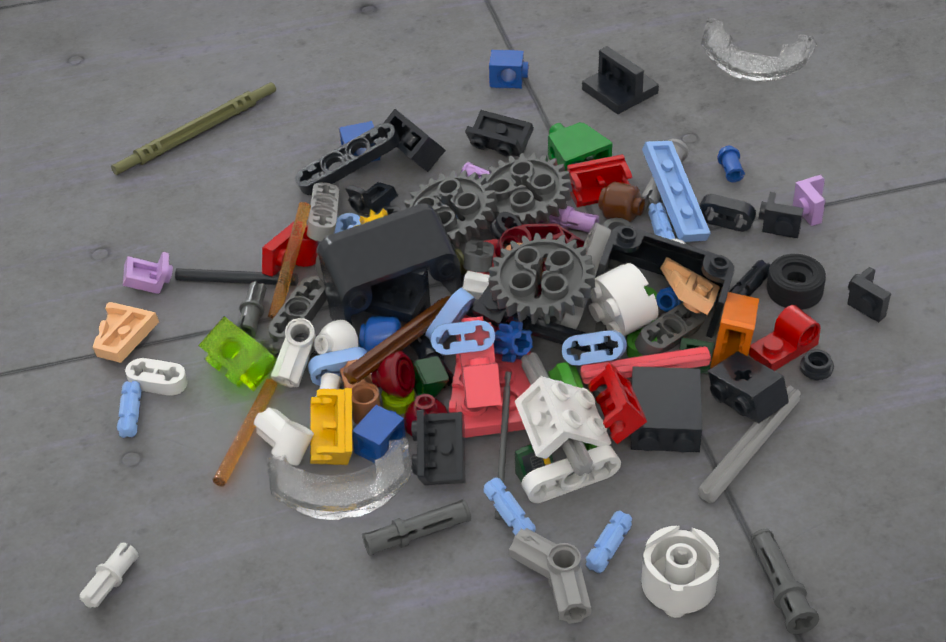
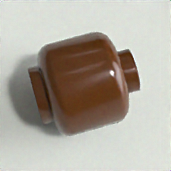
M612 182L608 187L602 189L598 206L607 219L622 218L633 222L637 215L640 216L643 213L645 199L641 198V192L637 186Z

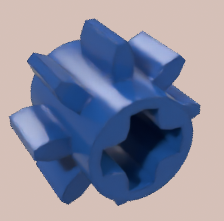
M522 322L500 323L499 330L495 332V340L493 342L494 353L502 354V361L514 363L515 359L521 360V357L533 348L532 331L522 329Z

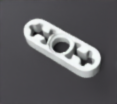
M598 446L587 450L593 461L591 473H585L582 476L573 473L568 476L574 470L568 458L529 472L523 478L521 485L531 502L541 503L613 476L619 470L621 460L611 446Z

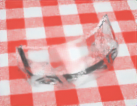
M707 18L701 42L705 52L720 69L736 78L752 80L754 82L774 81L795 73L807 65L817 46L813 36L799 34L794 44L782 45L780 56H766L746 52L731 43L732 36L724 32L723 22L713 18Z
M408 436L389 440L388 451L382 457L375 459V464L356 472L341 475H320L306 472L305 469L293 467L288 462L286 455H273L266 458L271 494L277 500L301 512V514L326 520H339L340 518L352 516L359 517L378 509L395 496L412 475Z

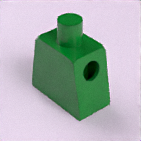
M583 122L566 128L561 123H556L549 130L548 157L550 160L556 158L558 165L564 164L565 171H567V165L612 156L613 143Z

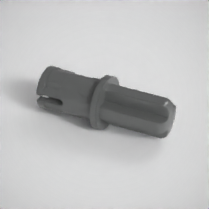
M257 281L250 283L246 300L240 304L239 310L241 315L236 332L243 338H250V334L252 338L255 337L259 319L264 315L265 309L262 304L267 288L263 283L259 284Z

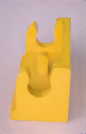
M352 388L317 390V397H311L310 430L314 435L310 441V464L348 465L352 454Z

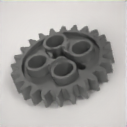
M521 153L517 160L513 156H509V162L505 163L499 160L498 168L489 166L490 174H481V177L484 176L487 183H491L498 200L496 203L498 211L493 212L495 219L499 213L509 212L519 219L521 225L539 224L541 220L545 223H550L549 216L559 217V209H566V201L571 200L570 192H572L569 172L565 171L564 164L558 165L556 158L548 161L546 154L540 159H537L536 153H533L530 158H525L524 153Z
M455 170L450 173L449 177H445L443 173H440L439 180L436 181L430 177L429 185L419 184V192H410L413 200L404 201L406 206L404 209L418 204L432 206L439 214L448 237L456 249H459L461 241L469 242V237L472 235L480 238L479 230H488L490 227L487 221H494L495 216L493 212L498 211L496 205L498 200L491 183H487L484 176L478 178L476 172L468 176L466 170L459 176L456 175Z
M535 233L534 240L529 241L526 236H522L523 244L519 245L511 241L510 251L502 248L500 250L501 258H493L494 267H489L490 277L488 278L492 299L497 300L499 309L506 308L507 316L510 317L517 312L520 322L527 316H530L532 324H535L539 317H543L544 322L549 324L550 316L554 315L559 321H562L563 312L566 311L572 316L575 315L574 305L584 308V298L592 297L591 289L595 288L596 277L592 256L586 255V248L584 246L577 248L576 240L566 244L565 235H561L557 240H553L552 233H549L546 239H541L540 235ZM547 257L545 261L546 271L543 272V260ZM541 284V286H542L541 296H540V298L537 299V296L539 295L538 285Z

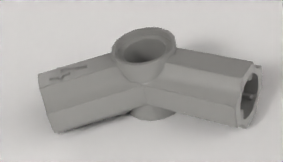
M521 528L515 535L509 548V557L547 577V581L550 587H552L559 620H564L568 624L582 622L584 618L591 615L592 609L581 569V554L574 545L568 543L555 544L528 528L525 530Z

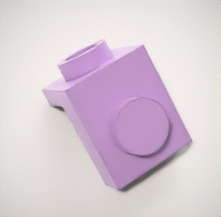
M821 175L798 181L795 185L793 206L804 208L803 218L810 226L822 223L825 205L822 193L825 179Z
M162 252L158 263L128 256L124 264L123 286L159 294L163 284L169 283L172 276L173 266L169 265V253Z

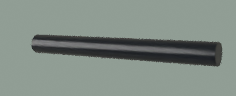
M176 268L175 279L179 281L245 284L257 281L259 284L297 286L298 274L277 273L271 277L262 274V272Z

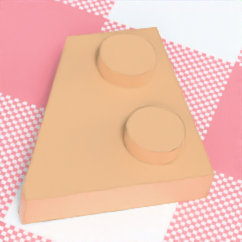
M666 257L660 269L678 299L683 301V305L694 313L702 312L708 315L714 305L720 287Z
M109 302L105 308L108 313L107 319L100 323V332L95 338L93 350L97 357L122 363L159 323L155 312Z

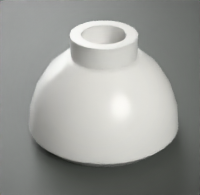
M335 320L322 328L319 335L315 338L314 347L319 354L358 347V337L355 329L349 322Z

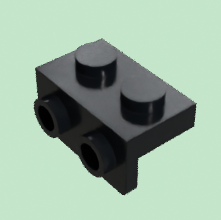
M480 110L474 126H467L465 133L471 145L478 149L485 150L489 148L496 150L503 156L509 157L514 155L520 157V154L524 153L534 127L530 122Z
M424 409L417 410V420H413L411 425L413 441H417V454L412 455L413 474L417 475L424 485L466 483L464 414L462 412L427 414Z

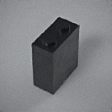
M633 366L632 388L647 422L631 434V450L675 451L682 453L700 452L702 436L700 369Z

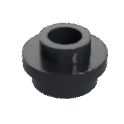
M810 350L801 359L800 370L810 379L824 380L833 373L834 363L831 356L823 350Z

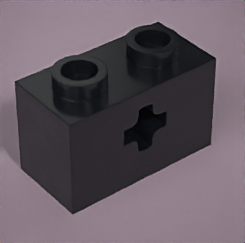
M394 109L384 121V123L392 124L399 135L400 140L397 148L427 172L430 171L446 151L397 109Z
M739 351L708 370L711 384L710 392L715 400L720 403L723 402L735 409L740 415L747 416L758 424L789 403L784 376Z

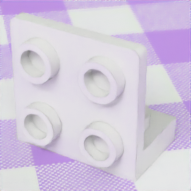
M541 376L515 400L537 457L547 459L569 438L596 446H609L611 444L607 428L604 427L603 420L595 406V398L585 388H579L559 380L556 381Z

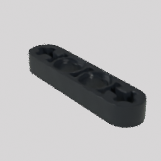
M379 124L303 167L296 174L295 181L304 194L312 195L314 184H334L396 148L400 140L399 135L392 124ZM366 148L362 155L354 156L358 149ZM341 162L337 169L329 170L333 163Z

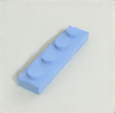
M645 142L642 148L643 154L678 239L684 242L706 241L711 233L673 142Z

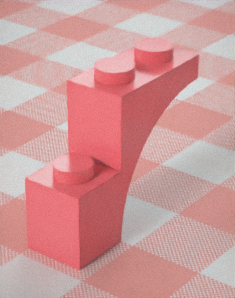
M483 316L463 318L461 320L462 322L474 320L483 321ZM481 325L475 326L476 330L474 333L464 334L465 340H476L478 345H483V340L489 338V332L483 331ZM460 334L456 335L457 341H461ZM492 344V346L483 351L459 353L466 407L502 405L498 363H495L494 345Z

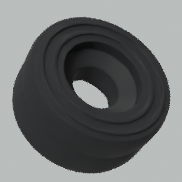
M786 254L780 256L769 267L767 279L768 295L776 304L785 308L790 305H796L801 310L813 307L821 300L824 293L825 269L820 262L807 255ZM788 280H798L804 283H794Z

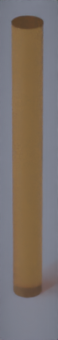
M300 202L268 314V317L271 319L276 316L286 300L311 205L306 202Z
M266 379L213 477V482L221 487L226 485L256 428L253 423L257 414L265 411L278 386L276 381Z

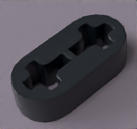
M716 194L704 196L699 205L706 223L743 232L749 230L756 217V210L750 203Z

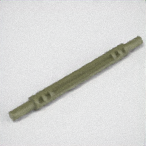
M270 82L252 92L246 91L242 95L227 101V103L135 149L132 155L111 165L113 173L119 175L138 164L144 165L147 161L163 155L164 152L230 117L248 110L249 107L255 106L257 101L276 92L274 83Z

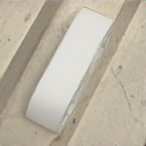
M139 358L131 361L125 369L128 382H139L141 390L145 392L177 395L183 392L188 384L184 367L177 363Z

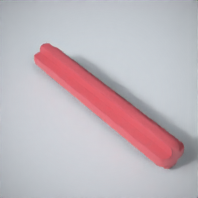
M705 346L585 364L580 368V375L583 384H589L593 378L605 370V366L610 362L626 378H632L633 366L698 368L710 365L711 356L709 349Z

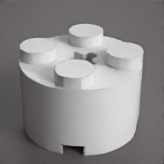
M631 263L623 264L596 277L595 288L591 289L593 303L589 305V311L596 322L602 321L606 325L607 330H616L624 337L658 318V306L654 294L647 295L644 286L649 283L636 266Z
M680 526L662 528L650 536L643 554L641 579L643 591L655 606L674 618H679L686 613H692L704 608L710 603L716 593L719 571L718 547L711 537L695 528H692V531L679 530Z

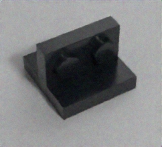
M606 46L599 50L598 73L582 81V90L616 114H620L658 94L659 84L644 75L643 69Z
M428 266L371 286L372 301L364 312L383 317H396L399 321L410 322L431 306Z

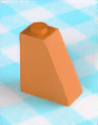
M728 292L710 368H713L737 351L748 356L756 323L758 298Z

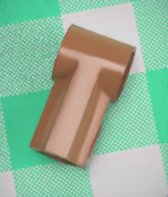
M351 360L347 361V364L340 369V375L344 388H352V420L355 424H358L375 405L381 407L379 389L372 383L371 374L354 385L348 383L343 372L345 368L356 361Z

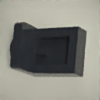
M377 182L367 191L353 185L345 188L350 197L348 199L350 206L356 212L367 215L370 214V210H373L376 214L380 208L390 206V202L398 197L394 186Z
M770 192L768 201H762L758 219L764 220L762 232L798 239L804 208L775 203L776 193Z
M868 267L861 274H855L850 280L847 304L879 323L887 315L891 293L873 283L875 269Z

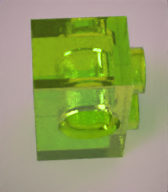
M225 316L198 345L208 354L204 360L218 372L225 368L227 373L224 376L238 388L245 384L253 392L274 369L277 361L264 346Z

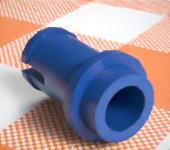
M730 145L720 149L717 160L723 166L727 180L729 182H738L743 179L745 172L739 161V150Z
M671 286L661 289L656 296L658 307L665 312H669L683 302L678 299Z

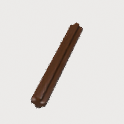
M450 296L438 300L345 368L343 375L347 378L348 383L354 385L378 369L386 356L402 351L426 333Z

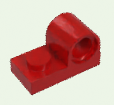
M293 221L262 247V274L273 277L281 269L285 268L288 263L302 267L316 264L319 241L307 236L308 225Z
M790 305L779 314L775 322L774 331L750 345L748 355L755 361L776 371L819 344L820 324L796 305Z

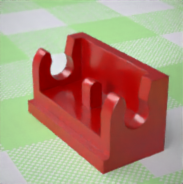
M623 154L567 165L572 185V192L570 194L576 207L597 204L604 187H608L612 182L630 184L628 179L632 178L631 171Z
M609 362L605 366V370L590 381L588 387L590 392H593L600 385H607V389L602 391L595 399L605 417L603 420L604 427H609L612 440L618 444L644 425L647 419L630 381Z

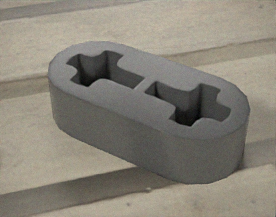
M484 241L467 242L463 267L473 272H489V267H492L494 245Z

